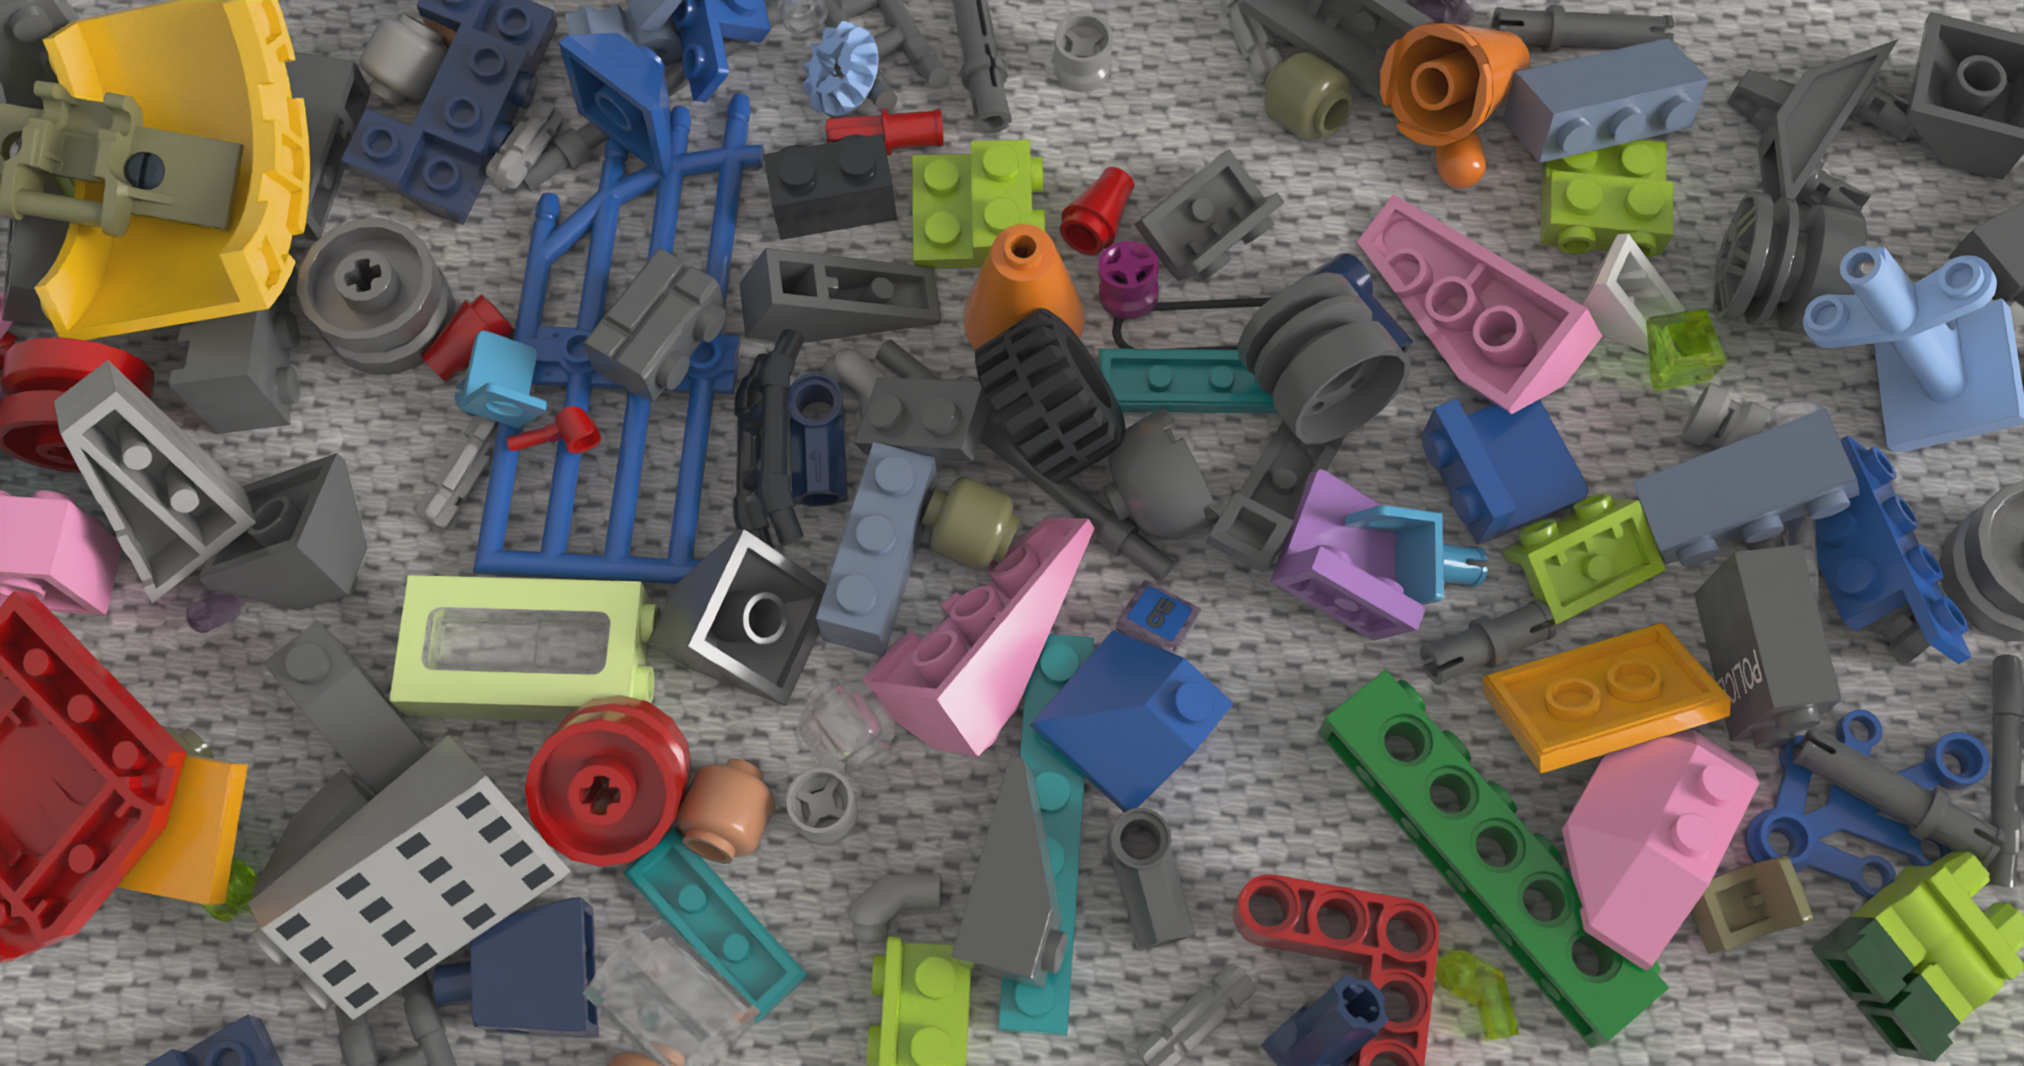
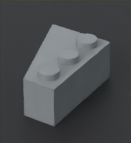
M109 360L54 401L60 434L97 503L101 505L110 521L125 555H128L137 571L151 603L159 599L256 523L245 489Z

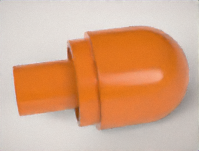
M1476 132L1459 142L1443 147L1435 146L1434 154L1438 174L1446 185L1454 189H1467L1481 180L1486 169V160L1481 138Z

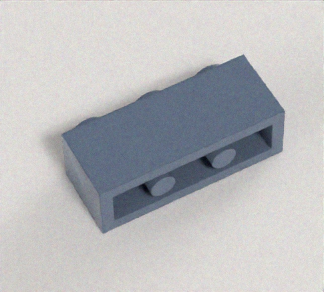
M1669 38L1516 71L1502 121L1539 163L1691 128L1709 78Z
M1826 408L1632 481L1662 556L1667 564L1680 561L1681 566H1692L1710 560L1720 553L1718 546L1740 538H1744L1746 543H1755L1771 538L1784 530L1782 523L1809 514L1812 520L1832 516L1850 506V498L1860 495L1857 477Z
M873 442L816 616L823 641L882 657L886 653L925 528V524L921 522L933 493L938 487L935 457Z

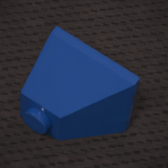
M619 33L566 35L559 42L578 113L662 177L666 178L673 171L670 100L664 75L665 66L661 59L649 47L645 45L637 47Z
M1113 630L1029 726L1120 810L1126 812L1132 808H1138L1198 749L1234 703L1184 657Z

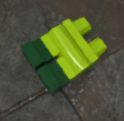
M1950 852L1930 866H1906L1893 878L1894 882L1879 891L1811 948L1812 952L1849 998L1861 1000L1856 1005L1857 1008L1898 1056L1935 1062L1953 1044L1948 1035L1974 1009L1995 996L2002 988L2005 980H2013L2024 970V963L2016 954L2024 945V915L2009 903L1994 902L1984 912L1980 910L1971 898L1990 881L1989 872L1975 855L1970 852ZM1845 961H1847V963L1851 966V968H1852L1854 971H1852V970L1847 966V964H1846ZM1890 1017L1893 1018V1020L1897 1023V1025H1895V1024L1892 1022V1020H1891Z

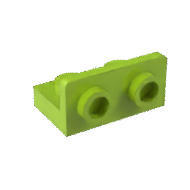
M1608 492L1589 496L1573 505L1575 514L1558 522L1554 519H1547L1531 524L1518 532L1519 541L1502 549L1507 562L1522 565L1535 600L1542 601L1550 610L1553 619L1545 621L1546 623L1557 625L1666 571L1639 500L1612 498Z
M888 936L886 954H874L872 996H883L881 1024L869 1025L866 1054L867 1066H966L972 970L963 967L951 957L954 945L906 943L902 937Z

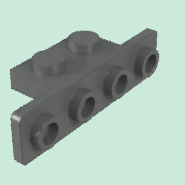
M1240 0L1238 4L1240 10L1257 20L1261 25L1271 29L1304 52L1313 53L1345 73L1349 81L1356 87L1366 91L1382 103L1380 95V70L1387 50L1396 40L1401 39L1411 29L1421 24L1435 22L1403 0Z

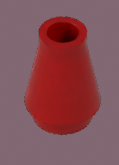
M1107 167L1094 183L1064 208L1061 214L1060 234L1071 248L1082 254L1096 255L1102 249H1106L1114 243L1128 198L1135 187L1133 179L1127 172L1117 167Z
M481 293L471 303L467 299L464 300L432 345L421 354V357L442 380L448 382L457 373L469 367L476 334L486 330L508 338L515 331V328Z

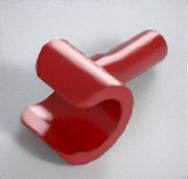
M569 406L562 409L556 415L555 423L508 436L507 445L509 450L513 452L563 439L569 452L579 454L598 446L601 442V435L594 420L589 418L583 409Z

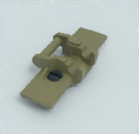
M37 80L34 84V94L42 98L43 110L0 103V213L4 218L21 220L25 215L100 227L105 235L122 237L126 233L130 216H145L229 231L244 145L146 128L143 126L142 109L131 96L107 92L104 96V102L72 97L61 84ZM22 137V145L19 152L10 159L12 144ZM51 175L104 184L103 202L44 193L46 178Z

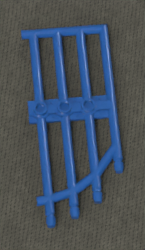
M740 93L734 94L728 104V121L725 125L723 147L687 153L689 141L687 135L690 133L691 127L690 111L684 106H674L670 113L673 171L666 178L649 166L625 176V162L628 159L629 151L609 137L605 145V160L602 164L598 192L558 227L555 223L559 221L560 215L559 197L553 193H543L536 205L535 218L537 220L533 222L513 340L531 346L537 351L531 385L567 386L563 409L575 406L583 409L588 415L592 388L627 389L624 385L620 386L598 373L592 367L583 346L584 341L603 319L620 205L658 187L647 262L657 249L659 250L660 248L673 254L683 177L719 172L706 274L715 278L717 283H719L726 306L743 169L763 168L764 146L746 145L749 128L747 123L750 120L751 112L748 96ZM592 229L576 328L541 326L551 265ZM722 327L712 341L705 342L702 340L689 356V368L682 382L673 390H668L667 388L663 390L690 392L668 558L630 556L651 403L628 390L604 555L566 553L582 453L569 452L563 439L558 440L540 552L503 550L520 450L513 452L509 450L507 437L523 433L524 426L518 429L499 422L473 573L677 584L702 561L693 559L714 392L717 394H734L739 367L740 336L722 335Z

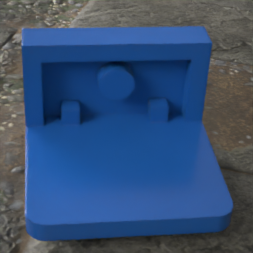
M1458 399L1434 407L1420 437L1428 461L1438 470L1451 495L1456 514L1467 525L1477 545L1571 508L1575 503L1585 499L1588 495V485L1540 399L1512 415L1496 404L1466 415Z

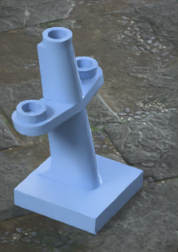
M1860 246L1849 251L1840 264L1842 278L1850 285L1856 295L1826 294L1815 298L1807 306L1803 317V326L1807 335L1817 346L1832 349L1874 343L1887 447L1893 452L1911 451L2024 425V392L2011 309L2003 299L1989 302L1996 291L1997 280L1994 272L1984 259L1973 255L1953 258L1940 269L1913 284L1884 246L1876 249L1869 246ZM1867 260H1874L1872 271L1865 276L1858 265Z

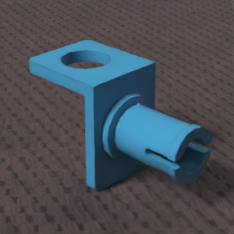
M486 330L476 334L467 376L456 387L462 390L459 393H455V401L459 409L469 416L479 415L518 429L545 413L547 402L529 395L537 358L536 349Z
M1378 505L1345 516V526L1396 533V582L1403 587L1404 595L1421 605L1442 601L1444 597V582L1463 584L1466 587H1478L1486 579L1488 567L1468 565L1469 560L1488 561V556L1484 549L1477 546L1465 547L1443 544V513Z

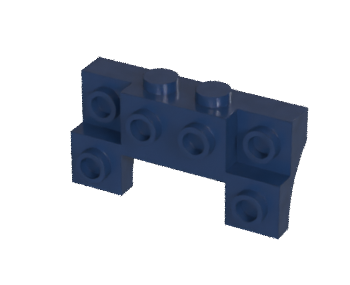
M419 0L416 6L420 16L437 22L457 33L412 126L366 108L341 159L344 168L389 188L433 215L464 225L487 179V165L514 130V127L511 125L519 108L527 109L535 96L538 86V76L535 74L558 27L553 9L530 0Z

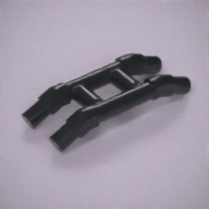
M791 329L782 330L773 351L756 356L748 375L743 377L734 398V414L737 416L736 497L733 499L734 522L737 529H745L773 549L775 547L767 529L769 527L768 517H770L780 546L790 545L804 538L793 508L796 505L790 491V477L787 475L788 391L790 390V376L804 343L803 336Z

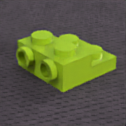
M1030 139L970 141L971 154L912 155L914 265L934 267V269L982 268L994 240L1006 228L1019 224H1028L1045 231L1044 209H1032V193H1043V157H1031Z
M1636 140L1542 162L1541 245L1558 246L1560 251L1567 254H1584L1593 249L1609 251L1618 234H1629L1646 258L1654 255L1661 256L1674 235V181H1666V142Z

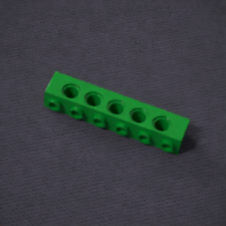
M1385 669L1327 715L1317 733L1588 1046L1594 1048L1610 1041L1669 989L1667 984L1658 975L1661 971L1658 962L1656 961L1648 971H1645L1584 931L1580 909L1583 906L1573 879L1562 868L1564 860L1559 850L1544 835L1540 833L1532 834L1515 815L1517 812L1516 804L1505 789L1494 781L1486 782L1469 763L1471 755L1463 742L1449 730L1441 732L1424 713L1426 705L1414 687L1405 680L1400 679L1396 681ZM1400 736L1408 740L1414 748L1415 759L1412 761H1400L1392 757L1385 747L1384 738ZM1444 786L1452 790L1459 799L1460 811L1451 814L1439 810L1431 800L1430 788ZM1487 837L1497 841L1505 852V865L1495 867L1484 862L1477 852V838ZM1525 890H1536L1547 897L1552 908L1550 921L1538 920L1527 911L1524 905ZM1574 943H1583L1592 948L1599 960V970L1596 976L1586 975L1576 967L1572 959Z

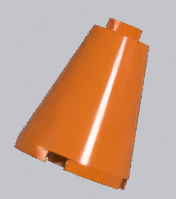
M1445 22L1421 24L1408 31L1401 39L1396 40L1387 50L1380 70V95L1384 107L1391 106L1394 115L1399 121L1394 125L1403 135L1421 145L1443 147L1459 142L1473 134L1508 98L1515 72L1529 69L1530 67L1529 52L1525 43L1511 32Z
M1028 224L1014 225L1003 230L994 240L964 308L966 336L974 350L1041 307L1060 317L1080 339L1085 320L1083 302L1051 237L1039 227Z

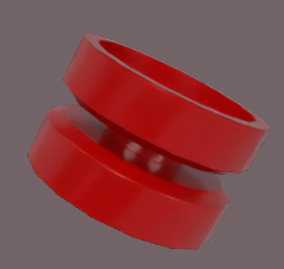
M57 337L34 338L15 343L6 352L1 377L2 390L7 396L0 401V450L8 456L31 465L55 471L81 473L60 434L54 401L107 360L152 401L155 384L154 371L142 359L122 349L94 341Z
M623 695L591 699L566 715L530 762L524 790L530 819L545 842L570 860L599 867L630 863L655 848L677 815L678 809L688 790L693 770L688 742L674 720L648 701Z

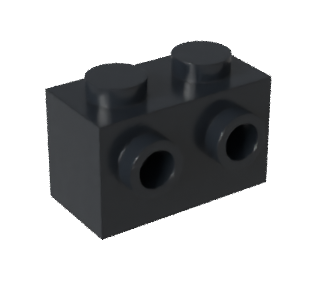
M883 134L872 136L849 135L837 142L814 146L791 145L779 152L763 154L771 203L780 240L897 220L893 184Z

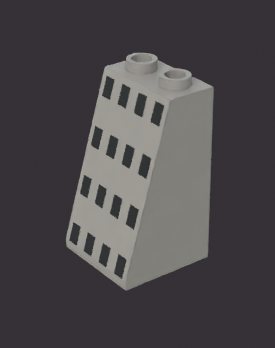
M448 735L248 903L259 925L251 935L263 951L277 964L281 965L286 959L290 958L304 972L298 978V981L320 1007L326 1010L335 1002L354 1020L555 885L571 871L473 760Z

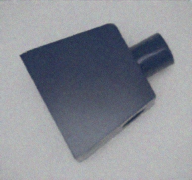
M581 897L564 899L507 916L470 941L471 961L435 966L433 991L437 1005L442 1007L472 1003L474 1027L485 1032L571 1038L599 1037L593 907Z

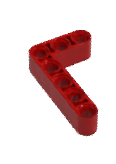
M1262 874L1251 879L1242 888L1233 908V922L1238 933L1246 941L1258 946L1363 965L1361 980L1369 979L1379 990L1382 988H1394L1406 997L1410 1010L1407 1021L1394 1022L1389 1020L1373 1039L1358 1052L1355 1051L1352 1054L1354 1059L1351 1061L1350 1066H1370L1371 1060L1374 1057L1388 1058L1397 1066H1425L1439 944V926L1434 914L1424 904L1406 898L1275 874ZM1266 895L1276 900L1283 911L1282 923L1274 927L1258 924L1249 912L1248 902L1251 898ZM1324 908H1334L1341 911L1350 923L1349 937L1345 939L1327 937L1317 923L1318 911ZM1400 920L1408 923L1414 929L1418 942L1416 951L1402 952L1390 944L1386 934V926L1389 921Z

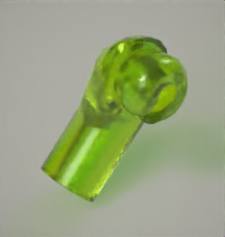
M1452 950L1441 956L1436 963L1435 977L1438 983L1448 992L1477 1007L1485 1041L1489 1042L1520 1035L1506 978L1502 971L1464 950Z

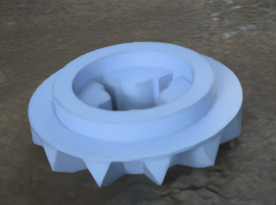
M842 21L837 28L825 27L822 42L811 44L813 51L811 61L802 66L809 74L803 83L802 90L810 95V106L826 115L834 117L852 112L864 101L873 86L878 69V49L871 33L861 26ZM837 60L838 65L841 67L840 71L845 75L843 78L836 76L837 73L833 68Z

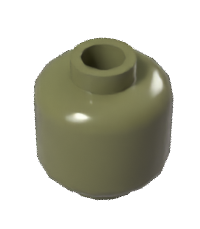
M1296 53L1285 61L1277 63L1267 75L1264 107L1267 115L1296 136L1310 141L1320 139L1323 136L1333 135L1349 118L1353 107V99L1348 76L1313 53Z
M960 477L952 483L948 492L938 488L935 489L921 523L932 527L929 537V546L932 551L974 570H982L989 566L992 560L1000 564L1002 563L1021 517L1012 514L1014 509L1013 501L1006 493L971 478Z

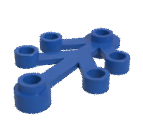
M1853 710L1843 716L1836 725L1837 739L1868 757L1870 756L1871 748L1882 737L1880 721L1874 714L1866 710ZM1851 721H1859L1866 726L1869 733L1867 741H1859L1851 735L1849 730ZM1953 732L1933 742L1927 748L1923 762L1907 768L1898 774L1927 790L1938 785L1948 790H1962L1985 777L1989 769L1990 760L1985 746L1977 738L1967 733ZM1804 735L1795 736V742L1780 748L1779 762L1784 771L1774 808L1757 814L1749 822L1745 831L1746 850L1753 862L1786 855L1791 860L1796 873L1805 867L1812 868L1849 882L1852 889L1858 895L1867 899H1871L1883 888L1894 882L1893 878L1896 876V872L1891 863L1875 855L1861 859L1818 841L1819 839L1841 831L1904 854L1913 866H1930L1934 863L1926 859L1922 854V840L1920 841L1908 834L1907 825L1877 815L1876 813L1881 812V810L1833 783L1830 784L1825 806L1803 816L1811 775L1814 773L1800 765L1793 764L1791 758L1793 747L1798 745ZM1943 754H1950L1957 758L1961 766L1959 775L1952 774L1946 768L1942 759ZM1771 831L1780 832L1787 838L1789 850L1786 854L1777 853L1770 846L1768 837ZM1926 838L1938 846L1940 858L1950 852H1954L1933 839ZM1865 866H1872L1880 872L1882 876V886L1880 889L1872 888L1864 881L1862 871Z

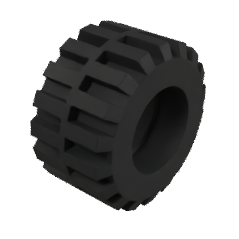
M1041 307L975 350L978 379L995 417L1024 459L1038 473L1058 485L1064 483L1110 455L1112 451L1121 445L1122 433L1126 430V425L1113 391L1078 336L1054 313Z

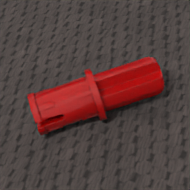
M882 108L881 115L831 118L826 121L825 125L826 143L837 142L849 135L872 136L883 134L887 156H891L892 149L944 146L941 109L888 114L887 108Z

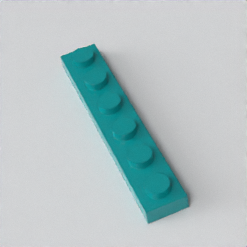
M1049 634L1025 688L1020 758L1025 760L1035 775L1062 919L1060 931L1067 933V944L1057 974L1048 972L1044 989L1002 978L998 1031L1064 1037H1067L1085 776L1029 725L1093 653L1094 637Z

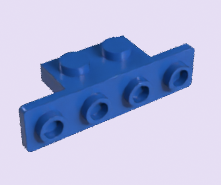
M682 0L672 13L673 23L679 29L683 49L682 69L685 77L689 79L693 101L706 102L729 74L722 37L761 43L771 31L765 0Z
M1849 435L1845 436L1840 441L1857 477L1860 495L1850 498V506L1837 514L1812 520L1808 516L1800 521L1842 621L1858 631L1909 603L1928 644L1957 664L1966 661L1972 657L1962 634L1969 630L1968 624L1955 603L1948 597L1943 596L1937 581L1944 577L1943 571L1932 553L1917 541L1913 530L1920 527V524L1910 505L1894 492L1890 482L1896 479L1897 475L1892 464L1877 447L1874 446L1867 450Z

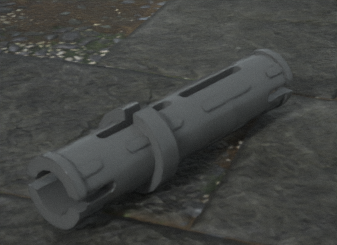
M953 0L957 30L964 58V65L961 68L960 74L963 86L970 93L975 128L982 133L1000 132L1009 126L1008 122H1012V117L1004 89V83L1008 77L1005 61L998 55L988 1Z
M1549 5L1545 11L1496 7L1491 27H1498L1500 31L1511 32L1517 35L1525 45L1542 46L1543 52H1557L1561 47L1621 49L1666 38L1673 42L1674 33H1665V29L1674 28L1672 15L1649 16L1565 12L1564 7L1560 5Z
M1817 726L1807 730L1797 745L1801 750H1796L1792 755L1791 762L1793 764L1808 769L1908 825L1907 832L1920 841L1929 837L1954 852H1970L1975 855L1984 868L1993 861L2001 848L1993 843L1996 841L2001 844L2005 840V830L1994 827L1949 802L1950 795L1937 787L1930 791L1822 732Z

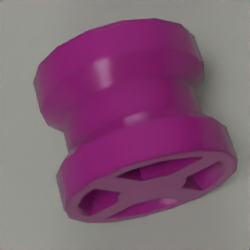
M1122 241L1109 246L1102 252L1098 260V277L1100 279L1099 301L1103 309L1112 316L1122 319H1135L1148 314L1158 302L1157 279L1159 260L1155 252L1147 245L1136 241Z

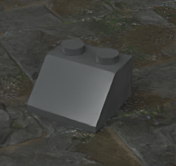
M1930 12L1925 21L1906 117L1943 165L2002 180L2024 155V35Z

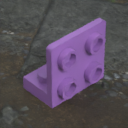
M1319 469L1312 472L1309 476L1293 519V525L1286 537L1270 582L1373 641L1418 631L1426 607L1404 595L1403 587L1396 582V533L1345 526L1346 515L1382 504L1327 471Z

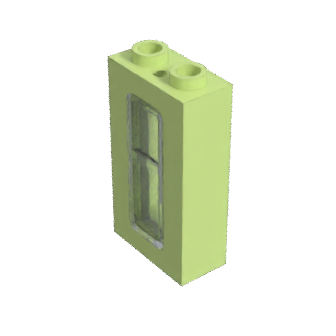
M408 575L389 701L407 717L560 722L568 713L591 699L623 695L652 703L654 695V670L652 666H645L647 642L660 617L659 605L652 604V600L643 584L637 581Z

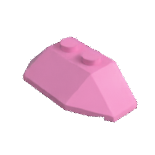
M1690 729L1604 754L1562 827L1572 878L1583 906L1580 909L1584 931L1637 966L1648 971L1709 886L1759 785L1753 766L1695 730Z

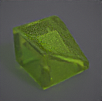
M1707 308L1649 317L1646 321L1650 379L1654 391L1710 381L1727 364Z

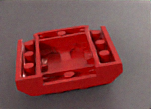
M13 591L0 606V964L13 962L78 934L166 828L187 753L32 592Z

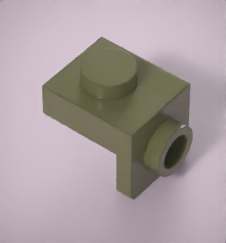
M1786 855L1746 864L1713 876L1709 886L1691 910L1708 954L1726 951L1772 932L1802 926L1813 921V914L1805 897L1803 886L1796 875L1791 860Z

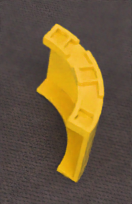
M170 0L74 20L43 39L51 68L57 75L59 84L63 85L72 97L104 102V96L107 92L131 96L142 109L143 126L146 128L244 145L229 231L145 216H130L128 229L122 237L105 235L100 227L76 223L69 224L64 244L56 261L45 277L34 287L40 299L43 313L52 322L58 336L79 340H92L269 309L281 294L295 265V260L288 252L292 236L304 234L310 183L309 137L304 98L292 99L285 62L295 61L296 59L278 0ZM75 180L74 198L103 202L105 185Z

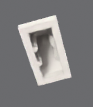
M1618 234L1581 304L1589 310L1601 334L1659 359L1665 357L1685 311V308L1629 234Z

